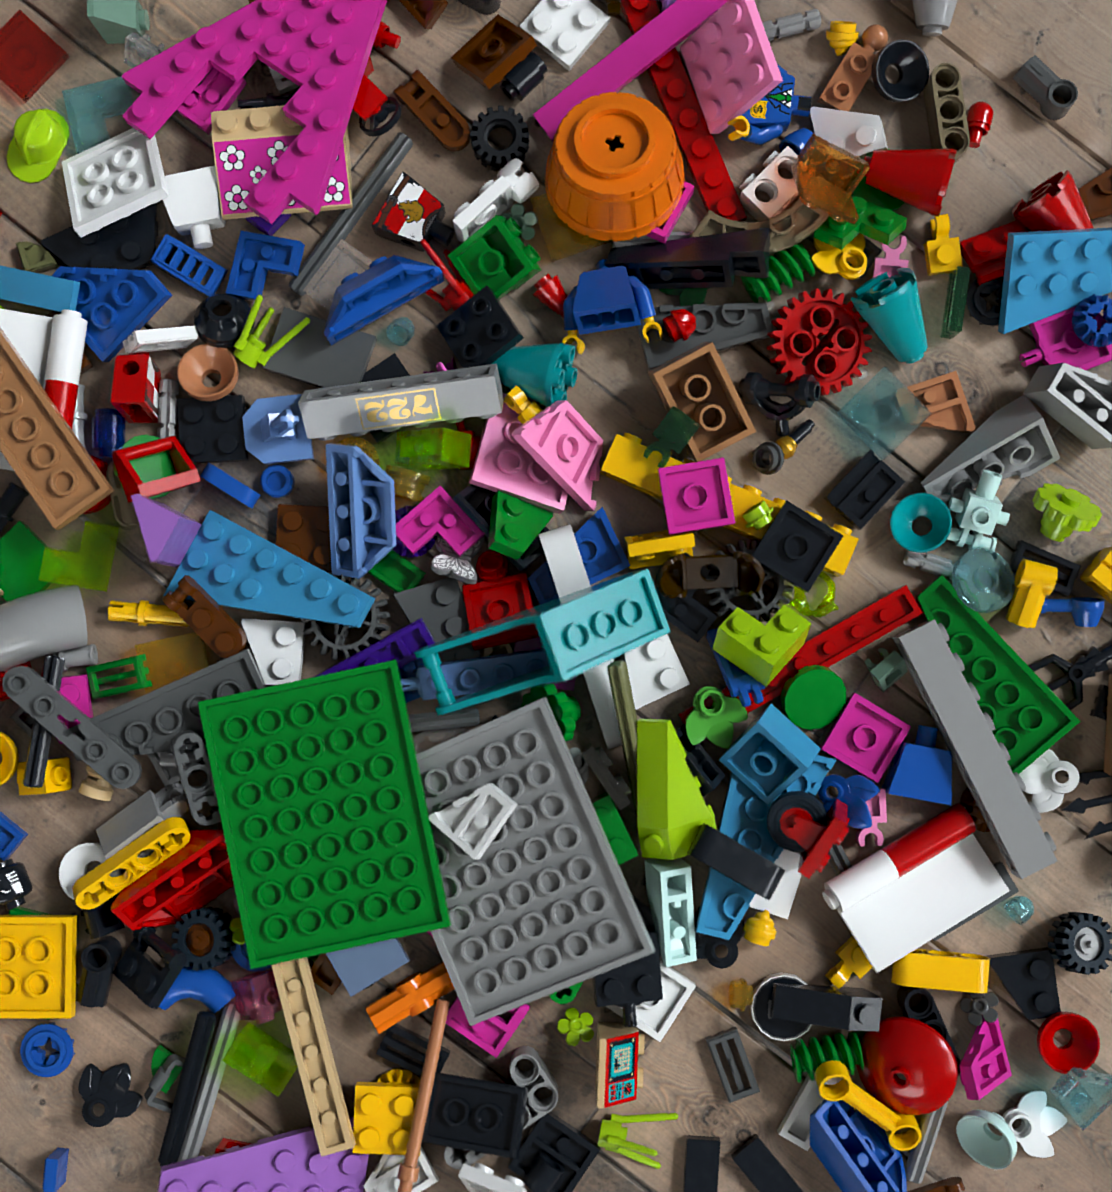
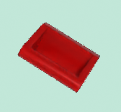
M175 436L112 452L128 503L133 502L131 495L140 494L149 498L188 487L201 481L196 466ZM169 451L176 474L143 483L129 462L130 460Z

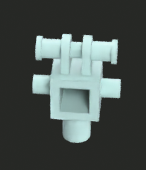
M983 470L976 490L965 488L961 500L951 497L948 509L957 512L955 519L959 529L952 527L947 540L954 541L955 545L959 547L968 544L969 550L976 551L979 548L987 550L991 554L994 552L997 538L985 537L983 534L992 536L996 523L1006 526L1010 516L1009 513L1001 511L1003 504L995 496L1003 477L1001 474L990 470Z

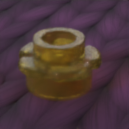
M740 978L739 981H731L729 984L728 999L731 1008H739L740 1012H744L747 1005H752L753 987L752 985H747L746 980Z

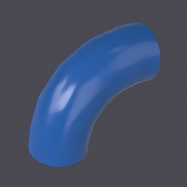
M184 966L159 1005V1008L167 1010L174 1003L182 999L192 998L203 1003L215 1014L231 1001L239 991L234 984L216 970L201 969L196 971L192 970L193 966Z

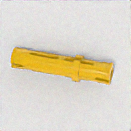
M111 600L110 606H108L109 621L138 623V626H147L148 624L189 626L176 612L170 610L166 605L149 604V601L141 600L139 603Z

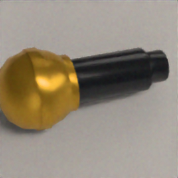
M811 419L802 422L789 436L781 437L775 441L781 447L784 459L791 458L796 451L797 445L812 431L815 423Z

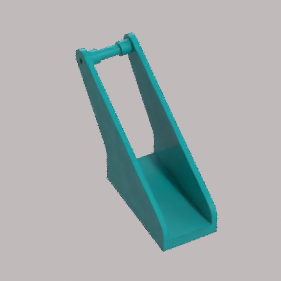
M647 568L618 576L414 651L416 658L422 657L425 668L429 669L437 691L435 695L439 703L435 710L437 715H443L535 685L565 681L671 631L649 569ZM529 623L536 624L550 665L457 699L454 698L451 688H448L440 667L442 663L438 652L516 626Z

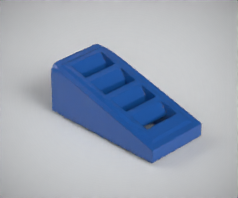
M168 234L163 237L151 258V263L155 267L208 297L215 295L228 272L227 269ZM176 249L175 254L173 255V257H172V259L170 260L169 264H167L168 260L170 259L171 255L173 254L174 250ZM184 256H189L182 270H177ZM199 262L201 265L192 279L189 275L196 263ZM210 268L213 270V273L206 285L203 286L200 283Z

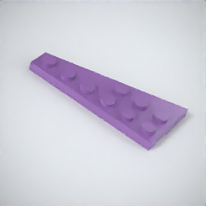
M354 1116L349 1118L352 1130L354 1129ZM308 1126L257 1140V1143L239 1148L238 1145L227 1148L225 1152L207 1157L202 1155L162 1166L157 1192H364L363 1186L365 1184L369 1154L353 1153V1148L321 1157L314 1128Z

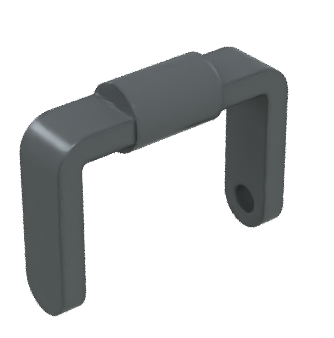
M172 1054L167 1058L163 1066L159 1067L144 1095L149 1106L171 1113L173 1103L156 1098L155 1096L170 1077L175 1065L183 1067L185 1057Z

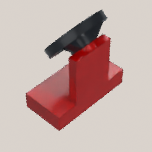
M369 57L352 110L360 117L359 126L367 136L374 137L382 135L393 128L398 122L402 110L395 98L387 97L367 78L374 71L371 58ZM395 111L391 119L386 124L377 128L380 123L386 120L388 114ZM370 118V129H366L365 123Z

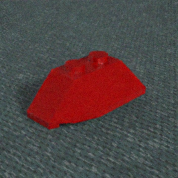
M190 830L188 844L124 888L111 905V911L132 931L142 929V927L176 924V922L182 921L181 916L200 909L232 887L234 882L223 830Z

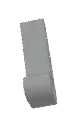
M530 1046L517 1048L513 1052L510 1061V1074L516 1085L528 1087L522 1130L552 1111L558 1102V1084L538 1052ZM521 1059H528L533 1062L534 1067L529 1071H522L516 1066V1063ZM540 1087H547L552 1091V1095L549 1098L541 1099L534 1092ZM447 1146L444 1151L446 1163L451 1168L461 1170L463 1163L472 1165L486 1155L485 1153L468 1150L463 1153L461 1149L455 1151L454 1148Z

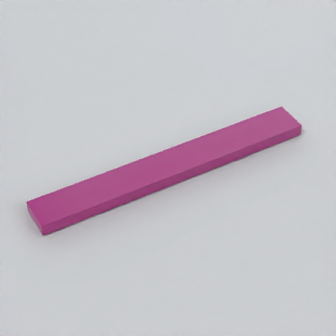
M728 0L675 1L533 114L534 118L550 140L554 142V136L559 124L574 106L594 95L598 96L606 92H619L698 30Z

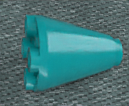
M564 343L514 346L492 363L498 366L501 384L511 389L517 385L527 397L547 407L556 401L567 400L568 387L575 386L578 375L577 368L572 367L575 357V346Z

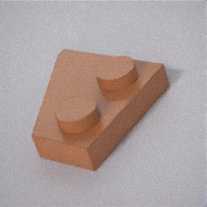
M957 371L896 390L892 393L902 424L971 433L976 430Z

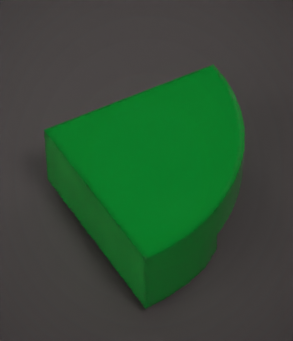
M161 1045L157 1047L152 1058L151 1070L153 1077L159 1067L163 1066L167 1058L173 1054ZM175 1065L170 1077L161 1089L165 1094L170 1090L182 1072L183 1067Z

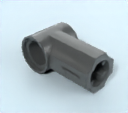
M1036 55L1031 57L1013 77L1040 104L1041 113L1050 120L1063 118L1077 100L1078 90L1075 84L1070 80L1060 79ZM1053 96L1061 97L1065 104L1055 102Z

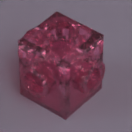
M273 970L254 972L231 981L236 995L235 1008L240 1014L241 1020H255L256 1024H263L276 1018L275 1013L283 1010Z

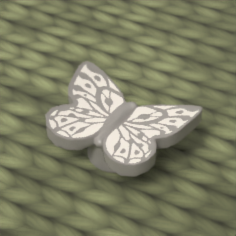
M438 535L436 538V548L441 553L433 558L431 570L437 574L445 575L468 584H476L477 575L470 562L471 558L475 557L482 548L484 537L459 557Z

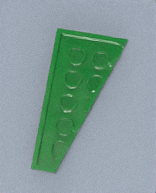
M942 574L917 595L927 620L935 619L937 624L941 623L945 627L950 638L947 644L952 654L957 653L965 667L962 674L967 683L971 682L975 686L980 696V700L977 703L982 713L986 712L992 719L995 730L992 733L997 743L1002 742L1011 758L1007 762L1013 773L1017 772L1020 774L1081 722Z

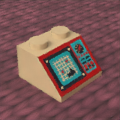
M598 1022L595 1081L597 1108H607L636 1100L637 1088H643V1068L638 1067V1055H644L645 1036L644 1034H639L638 1027L636 1026L624 1027L623 1023Z

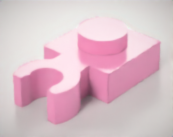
M900 236V243L896 248H890L888 245L880 242L885 254L884 258L874 257L872 278L885 272L891 277L898 275L896 269L908 268L909 260L899 259L900 254L907 245L906 236Z
M879 788L880 792L875 797L866 801L872 818V826L857 831L856 842L861 847L865 846L864 838L868 833L874 834L875 845L882 846L883 834L877 828V823L887 822L886 789Z

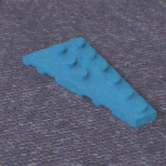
M1112 228L1008 233L998 332L1006 334L1075 307L1082 300L1093 294L1095 296H1102L1112 292Z
M209 510L163 595L165 596L169 591L174 592L179 587L178 582L185 575H188L220 606L356 628L361 627L376 599L212 510ZM191 596L185 599L196 602Z
M817 755L810 767L780 795L790 791H804L816 796L822 786L821 783L829 770L832 769L836 759ZM731 772L718 831L773 863L784 849L772 839L767 829V814L771 804L777 798L767 805ZM709 867L695 932L730 940L756 893Z

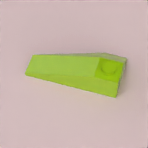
M640 718L637 721V828L642 857L674 860L689 855L687 852L703 823L716 829V822L710 804L706 805L699 791L701 784L697 776H692L685 761L687 754L672 722L667 719Z

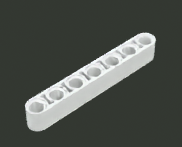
M565 525L538 534L558 597L560 598L591 587L571 525ZM614 658L583 672L608 749L622 745L607 666L610 662L614 661Z

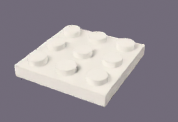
M134 128L61 162L73 229L80 237L98 231L117 220L128 217L132 213L169 197L155 135L150 140Z

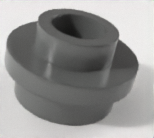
M764 442L754 450L752 462L754 467L761 473L766 475L775 474L783 466L784 454L778 444Z

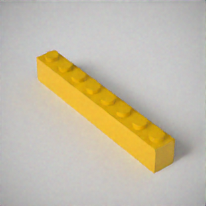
M625 432L623 436L616 434L600 474L661 501L663 500L658 468L695 462L689 459H684L683 462L671 457L672 452L655 445L653 449L641 444L642 439ZM727 476L735 524L721 527L751 540L757 539L759 543L785 500L774 498L773 501L761 497L762 491L749 485H744L743 488L731 484L732 478ZM764 500L769 507L774 508L770 514L773 519L759 530H756L754 526L746 527L748 523L742 515L754 505ZM805 511L811 516L818 519L819 521L822 520V517H820L819 515L809 511ZM834 524L831 528L842 534L843 538L822 571L839 577L844 575L859 539L851 536L852 530Z

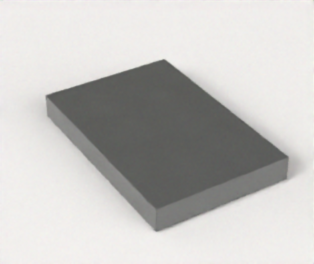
M286 307L283 308L270 347L306 317L310 318V323L270 357L266 365L263 366L266 371L319 388L362 382L377 341L376 336L356 331L331 345L324 335L327 320Z

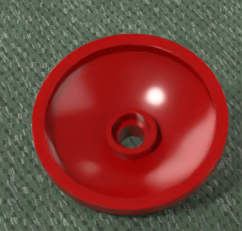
M891 1017L880 1021L879 1032H865L860 1040L864 1069L862 1070L859 1065L856 1066L863 1085L875 1099L889 1109L906 1115L928 1114L946 1104L956 1087L958 1067L951 1047L935 1029L912 1018ZM896 1073L903 1074L906 1080L900 1079Z

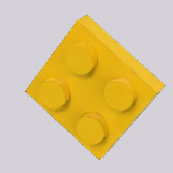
M356 1083L353 1129L356 1145L353 1148V1153L405 1155L420 1084Z

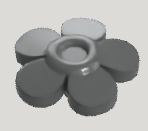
M969 992L973 1001L969 998L961 1000V1010L969 1013L968 1021L972 1025L980 1026L983 1023V1017L989 1023L997 1020V1011L990 1008L997 1006L999 1003V999L994 993L989 992L984 996V993Z

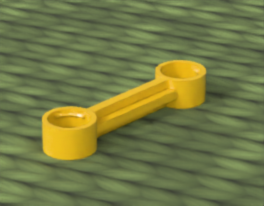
M827 1061L816 1069L815 1080L820 1095L828 1101L843 1100L885 1130L888 1141L894 1149L907 1151L915 1148L920 1143L922 1133L915 1116L893 1112L851 1081L847 1067L842 1062ZM834 1077L843 1078L836 1084H824L827 1080ZM901 1128H910V1130H908L905 1133L894 1134L897 1130Z

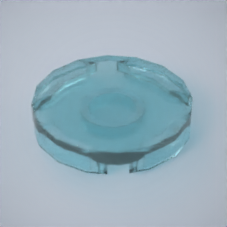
M975 548L962 554L954 563L952 570L953 587L958 598L967 607L976 612L991 613L1005 607L1013 598L1012 584L1015 583L1014 574L1007 561L1000 554L993 550L991 553L983 550L985 548Z

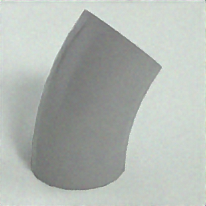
M78 585L48 589L0 604V671H8L13 667L42 656L87 645L88 636L85 610Z

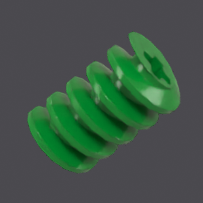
M798 243L786 250L774 253V257L769 255L768 278L741 276V280L754 303H759V297L769 303L771 302L769 291L772 290L777 296H781V284H784L791 290L793 289L791 278L794 277L799 283H803V271H806L812 277L815 276L816 272L808 251L801 243Z
M854 1031L848 1032L847 1040H845L841 1033H836L834 1042L826 1034L822 1036L820 1044L814 1036L809 1037L807 1047L801 1038L796 1039L794 1049L790 1044L792 1067L798 1083L802 1081L803 1072H807L810 1080L815 1081L816 1069L827 1061L842 1062L847 1067L851 1076H854L856 1065H859L862 1070L864 1069L861 1045Z

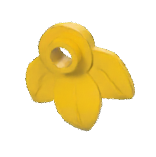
M859 233L842 250L814 238V245L818 252L811 257V260L820 271L827 274L839 273L843 278L849 280L858 279L864 274L867 267V257L863 252L866 242L862 234Z

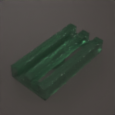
M958 266L956 270H953V273L949 274L941 338L952 339L962 331L970 276L968 267Z

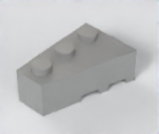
M1066 363L1039 366L1023 394L1091 449L1112 448V381L1100 378L1098 374Z

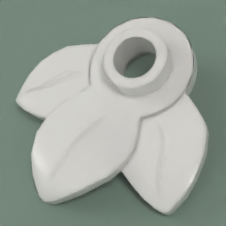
M1050 749L1019 774L1026 787L1024 792L1033 794L1032 803L1039 813L1049 812L1059 807L1064 794L1073 791L1077 787L1080 778L1077 768L1072 763L1059 760ZM1063 770L1068 773L1069 779L1066 783L1056 781L1055 775L1058 771Z
M1030 1091L1019 1100L1017 1107L1008 1109L1002 1116L1012 1129L1016 1142L1020 1143L1023 1150L1031 1156L1040 1158L1054 1156L1053 1145L1048 1136L1058 1131L1067 1123V1118L1053 1107L1046 1106L1047 1094L1045 1091ZM1016 1119H1021V1125L1018 1128H1012V1123Z

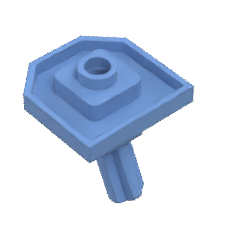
M302 394L256 399L243 415L245 448L265 465L314 459L312 439L307 438L298 404Z

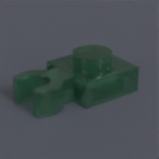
M673 405L652 434L659 441L652 442L646 448L644 457L647 458L652 451H659L662 454V459L658 467L663 468L670 459V449L680 454L698 430L700 424Z

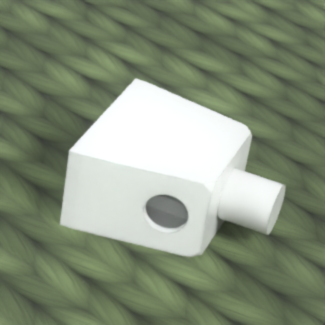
M215 165L165 176L169 197L164 198L163 202L172 225L180 235L191 234L195 249L212 247L211 230L223 228L226 224L221 215Z

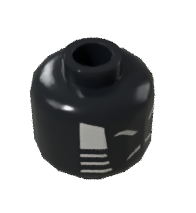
M12 858L0 863V906L4 905L6 911L26 903L24 896L30 894L33 889L24 864L21 862L14 863Z

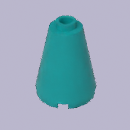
M910 268L896 269L898 275L889 277L887 272L868 280L855 291L857 298L852 297L851 301L855 309L899 362L910 364L917 362L924 356L928 344L916 276Z

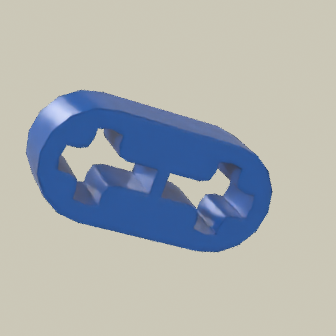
M209 462L200 474V477L250 508L254 507L261 496Z

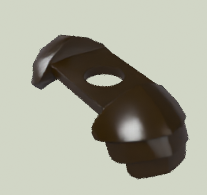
M734 551L730 555L685 557V554H678L668 558L660 566L656 581L662 596L671 599L676 597L685 598L687 596V589L734 587L735 594L741 596L758 593L762 587L765 572L757 559L744 552ZM706 564H715L719 568L720 574L716 579L707 580L701 576V568Z

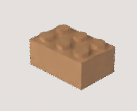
M705 341L647 372L691 460L695 462L702 461L756 432L713 342Z

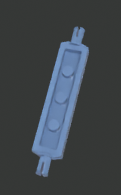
M543 648L441 662L440 667L448 688H451L454 696H460L480 691L546 667L550 663ZM425 665L418 666L416 677L401 679L404 692L418 690L423 701L437 699L435 695L437 693L429 669H426Z

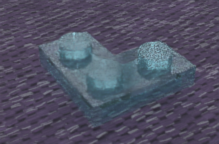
M122 77L62 91L77 154L108 140L109 135L105 119L124 114L134 103L130 86L124 82Z

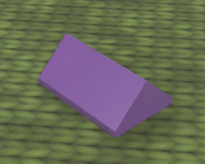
M140 494L131 495L150 562L178 568L202 524L163 503Z

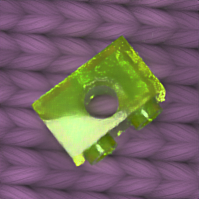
M444 427L397 432L395 465L421 471L469 468L472 435Z

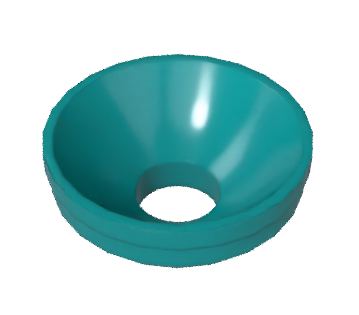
M916 493L905 497L896 505L891 515L890 528L895 540L903 548L916 553H927L939 548L947 540L952 528V517L950 510L940 498L927 493ZM920 517H925L932 522L931 531L922 536L915 534L912 530L913 522Z

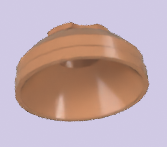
M200 344L187 351L181 358L177 369L178 379L182 388L191 397L200 401H215L225 397L234 389L239 376L238 365L233 354L226 348H217L208 344ZM217 373L221 375V381L217 386L206 387L203 385V380L208 374Z

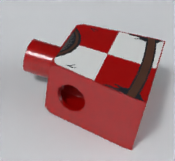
M149 352L118 355L115 358L111 404L128 423H158L161 371L149 356Z

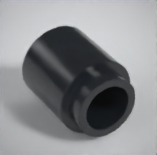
M531 51L523 61L519 62L504 76L500 88L509 99L514 100L516 98L522 101L544 79V74L548 69L543 60Z

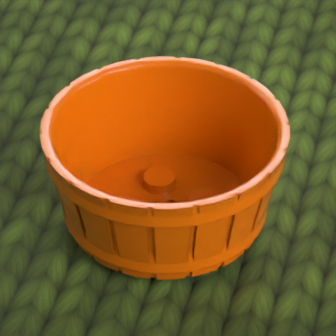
M624 92L601 93L598 96L588 97L581 101L580 104L574 106L559 124L554 136L553 146L547 158L545 189L549 203L553 206L556 215L574 231L601 241L612 240L614 242L632 240L634 237L639 238L649 234L656 227L659 228L669 219L672 211L675 210L683 194L682 191H684V165L681 152L677 146L674 130L663 112L647 99ZM615 136L621 138L620 143L624 147L622 149L616 148L614 152L610 151L609 144L605 143L607 139L613 140Z

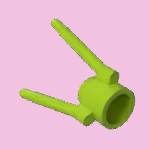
M257 295L241 335L234 344L236 349L233 355L252 368H255L258 363L265 366L272 355L310 323V318L306 317L265 352L266 344L259 337L273 315L274 309L270 307L254 333L249 334L263 300L262 295Z
M612 1113L610 1121L602 1119L597 1146L604 1147L607 1151L619 1153L647 1166L660 1169L661 1164L639 1154L642 1153L655 1157L658 1154L657 1150L627 1141L628 1128L622 1127V1123L678 1119V1114L658 1113L622 1116Z

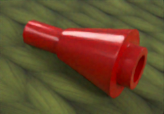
M548 273L533 285L537 291L532 295L556 314H560L564 319L563 303L567 297L558 274L552 278Z

